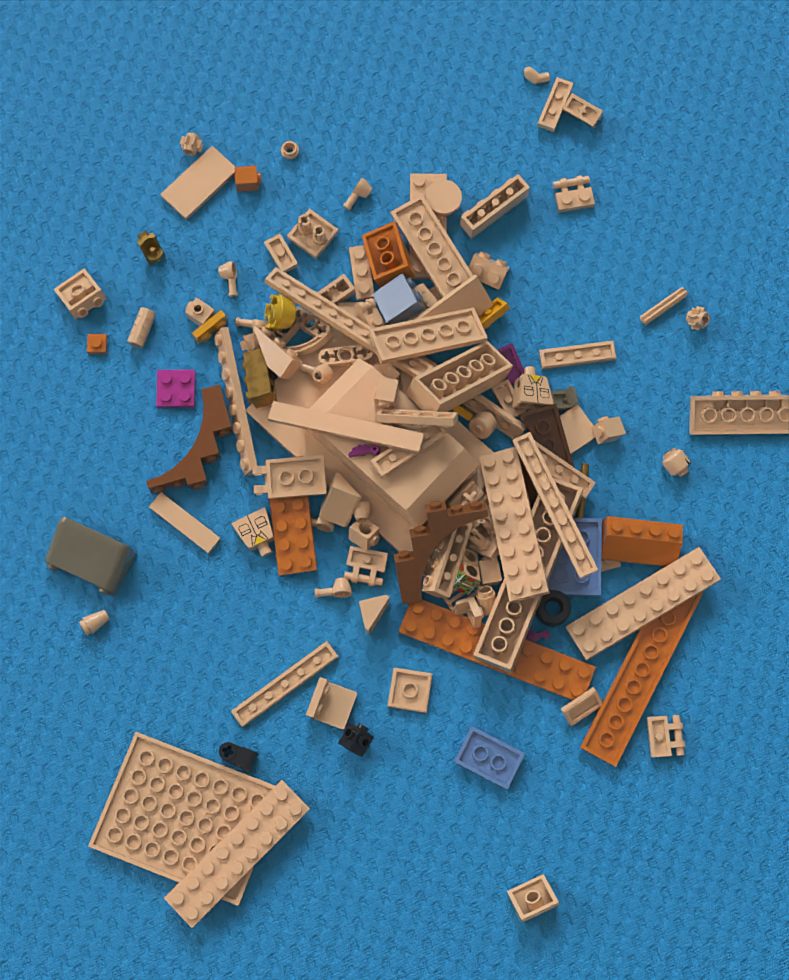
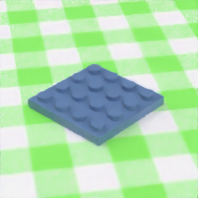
M573 518L598 568V572L579 579L564 546H562L549 578L548 588L549 590L561 591L566 596H601L602 518Z

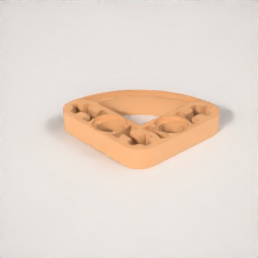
M296 307V316L300 317H296L290 330L287 333H282V330L272 331V335L275 338L281 337L285 345L299 329L314 337L304 344L287 347L294 350L298 354L297 357H302L323 347L332 338L333 331L326 322L303 308ZM315 321L312 327H306L309 322Z

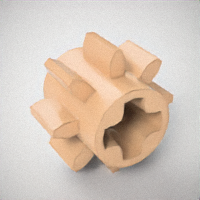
M187 133L186 137H181L180 145L185 154L195 156L197 151H202L203 144L199 135Z
M697 306L687 313L686 321L688 325H691V329L700 330V328L704 329L709 324L710 315L708 312H705L704 307Z
M255 333L244 335V341L240 342L242 351L247 350L249 352L260 348Z

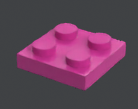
M157 370V408H195L196 371Z

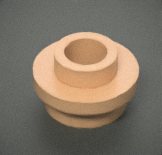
M287 141L281 146V154L286 159H294L299 154V147L296 143ZM292 149L293 152L288 153L287 150Z

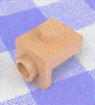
M463 598L456 601L455 615L467 613L473 629L481 627L484 613L483 609L478 607L475 598Z

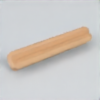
M679 288L641 315L640 321L647 325L684 299L688 294L685 288Z

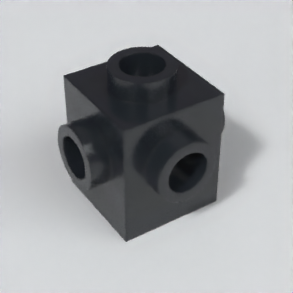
M349 723L338 744L363 757L374 736L368 733L369 728L360 723L357 726Z

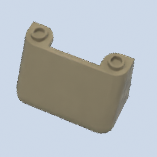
M61 516L44 562L47 563V568L55 572L58 569L69 572L99 587V592L109 596L110 593L116 595L136 553L132 548L117 540Z

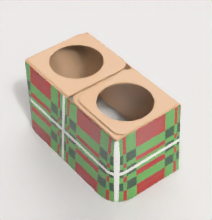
M465 548L453 588L469 594L481 581L477 553Z

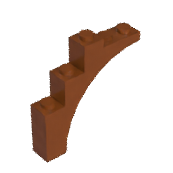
M220 384L201 389L204 406L203 420L198 437L187 455L174 468L159 477L146 481L151 493L158 494L170 487L180 488L184 486V483H187L188 487L194 490H200L205 487L204 485L208 484L203 463H214L218 458H221L215 437H225L230 432H233Z
M433 501L425 505L429 526H417L414 529H410L413 551L404 550L394 554L402 604L422 601L421 584L423 572L430 556L436 547L456 529L472 521L488 517L485 502L475 501L469 505H453L450 508H446L445 501Z

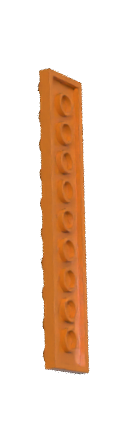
M703 592L639 630L580 749L614 767L617 766Z
M425 600L409 603L398 631L400 634L572 701L588 690L596 668L593 665L525 639L512 673H509L474 658L473 654L485 627L484 623L481 622V627L473 629L469 618L464 615L456 616L455 612Z

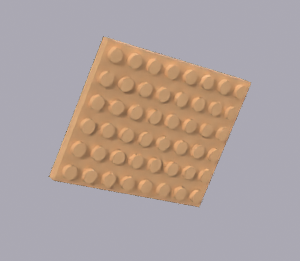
M135 732L88 847L180 882L275 785ZM253 868L222 900L239 906Z

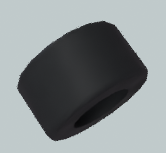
M549 590L550 594L542 596L535 614L544 625L555 627L567 620L571 612V604L568 597L561 591ZM550 601L557 602L560 605L559 614L555 616L549 615L545 609L546 604Z

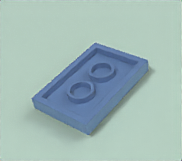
M471 726L454 763L508 790L525 753Z

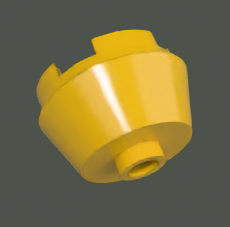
M271 294L269 296L271 302L270 304L266 303L264 318L268 319L266 327L273 329V331L291 328L297 314L295 302L282 294Z

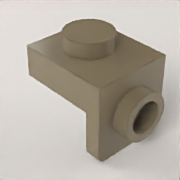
M570 386L566 390L551 391L553 404L557 405L558 411L570 410L578 404V396L574 386Z

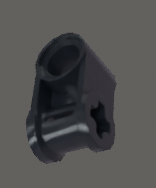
M230 742L223 743L219 748V755L223 760L248 772L252 771L259 753ZM232 747L233 755L225 757L223 750Z

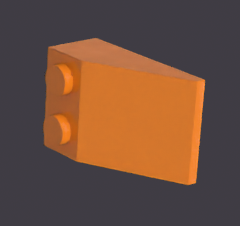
M396 221L362 235L374 281L380 288L402 273L407 278L416 276Z

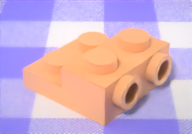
M85 268L54 288L56 294L75 319L85 317L89 310L94 307H100L104 300L107 299Z

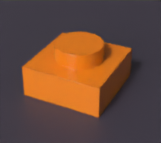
M88 334L87 353L107 354V334Z

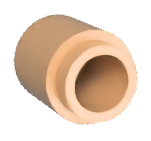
M484 585L477 589L476 602L478 607L483 609L484 616H489L496 596L491 586Z

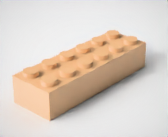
M486 341L414 377L405 394L422 411L447 412L503 382L513 365Z

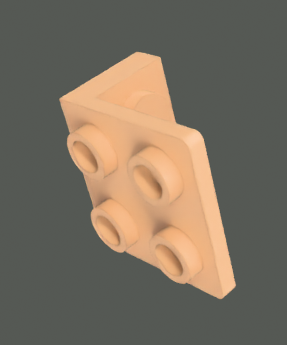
M320 677L306 716L344 730L357 692L330 683L327 679Z

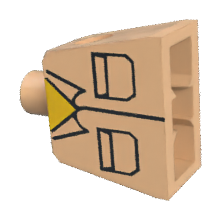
M529 366L524 368V374L514 383L513 409L531 411L552 405L553 399L547 378L536 375L535 367Z
M265 507L231 523L250 552L258 549L261 557L272 553L268 543L274 541V535Z

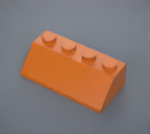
M607 516L602 521L601 560L666 567L679 558L683 542V525Z

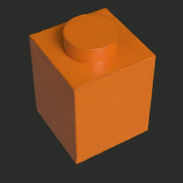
M256 166L234 167L237 192L259 190V183H262L261 172H257Z

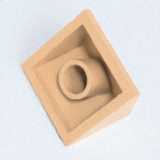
M335 473L327 494L322 501L319 518L342 527H347L361 496L339 473Z
M383 595L359 601L367 635L371 634L389 605V596Z
M544 874L507 891L522 923L560 905Z

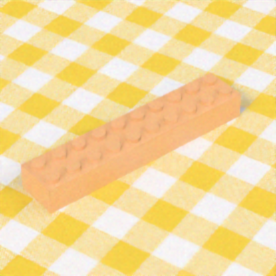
M553 478L574 518L583 495V488ZM538 495L532 508V515L548 583L563 544ZM504 578L473 654L474 658L512 673L542 596L511 603Z

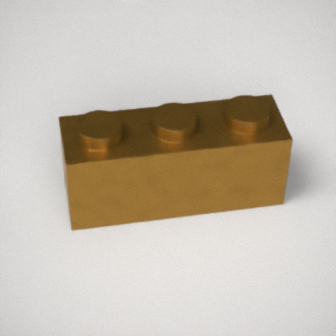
M261 348L243 353L244 361L242 366L246 372L244 381L248 387V392H246L248 402H252L256 409L270 405L273 401L277 402L274 374L267 366Z

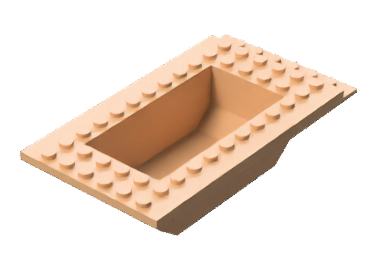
M329 325L333 331L332 338L317 351L298 358L304 364L317 367L320 365L318 355L321 350L360 345V343L350 337H345L344 333ZM363 350V357H367L368 353L366 352V350ZM354 351V359H357L356 351ZM343 352L340 357L343 360H349L351 354ZM373 352V358L368 363L358 358L353 365L331 367L333 377L327 383H318L314 381L313 374L298 370L295 371L290 380L278 377L275 380L277 402L382 424V422H376V413L381 408L374 403L379 376L384 377L373 367L376 362H379L377 354ZM335 353V360H336V361H338L337 353ZM325 355L324 359L326 362H329V355ZM389 363L394 369H396L400 373L399 368ZM400 376L394 408L389 407V409L422 411L412 400L403 394ZM251 404L246 409V412L259 423L260 427L293 457L324 455L327 488H329L335 473H339L361 496L359 502L371 503L368 520L380 528L379 535L398 552L404 550L413 551L410 529H414L417 526H429L425 505L433 501H445L446 508H450L447 505L448 501L470 479L484 492L482 497L487 494L479 457L494 452L458 420L451 428H444L447 431L446 436L381 478L371 464V460L376 457L375 455L367 453L364 456L351 458L348 456L352 448L357 447L359 444H366L370 448L376 444L270 422L268 416L272 404L257 409ZM394 423L392 425H388L411 431H415L421 427L420 424H413L412 426H402L401 423ZM378 445L381 450L380 454L390 448ZM434 552L430 556L425 567V570L423 572V575L425 577L427 576L429 570V562L430 559L433 557Z

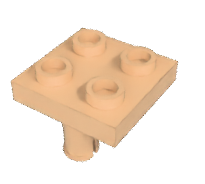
M309 208L305 214L299 216L298 223L289 232L287 239L317 259L338 234L339 230Z
M488 515V517L483 518L484 520H477L481 525L477 529H471L470 533L472 536L469 535L466 547L477 554L495 561L500 553L493 520Z

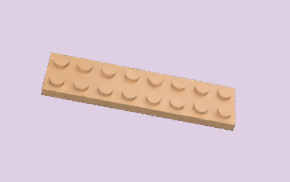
M512 447L480 456L509 601L514 603L550 594L521 461L516 448Z
M700 547L565 627L587 661L720 582L721 578Z
M281 780L164 899L193 928L310 808Z

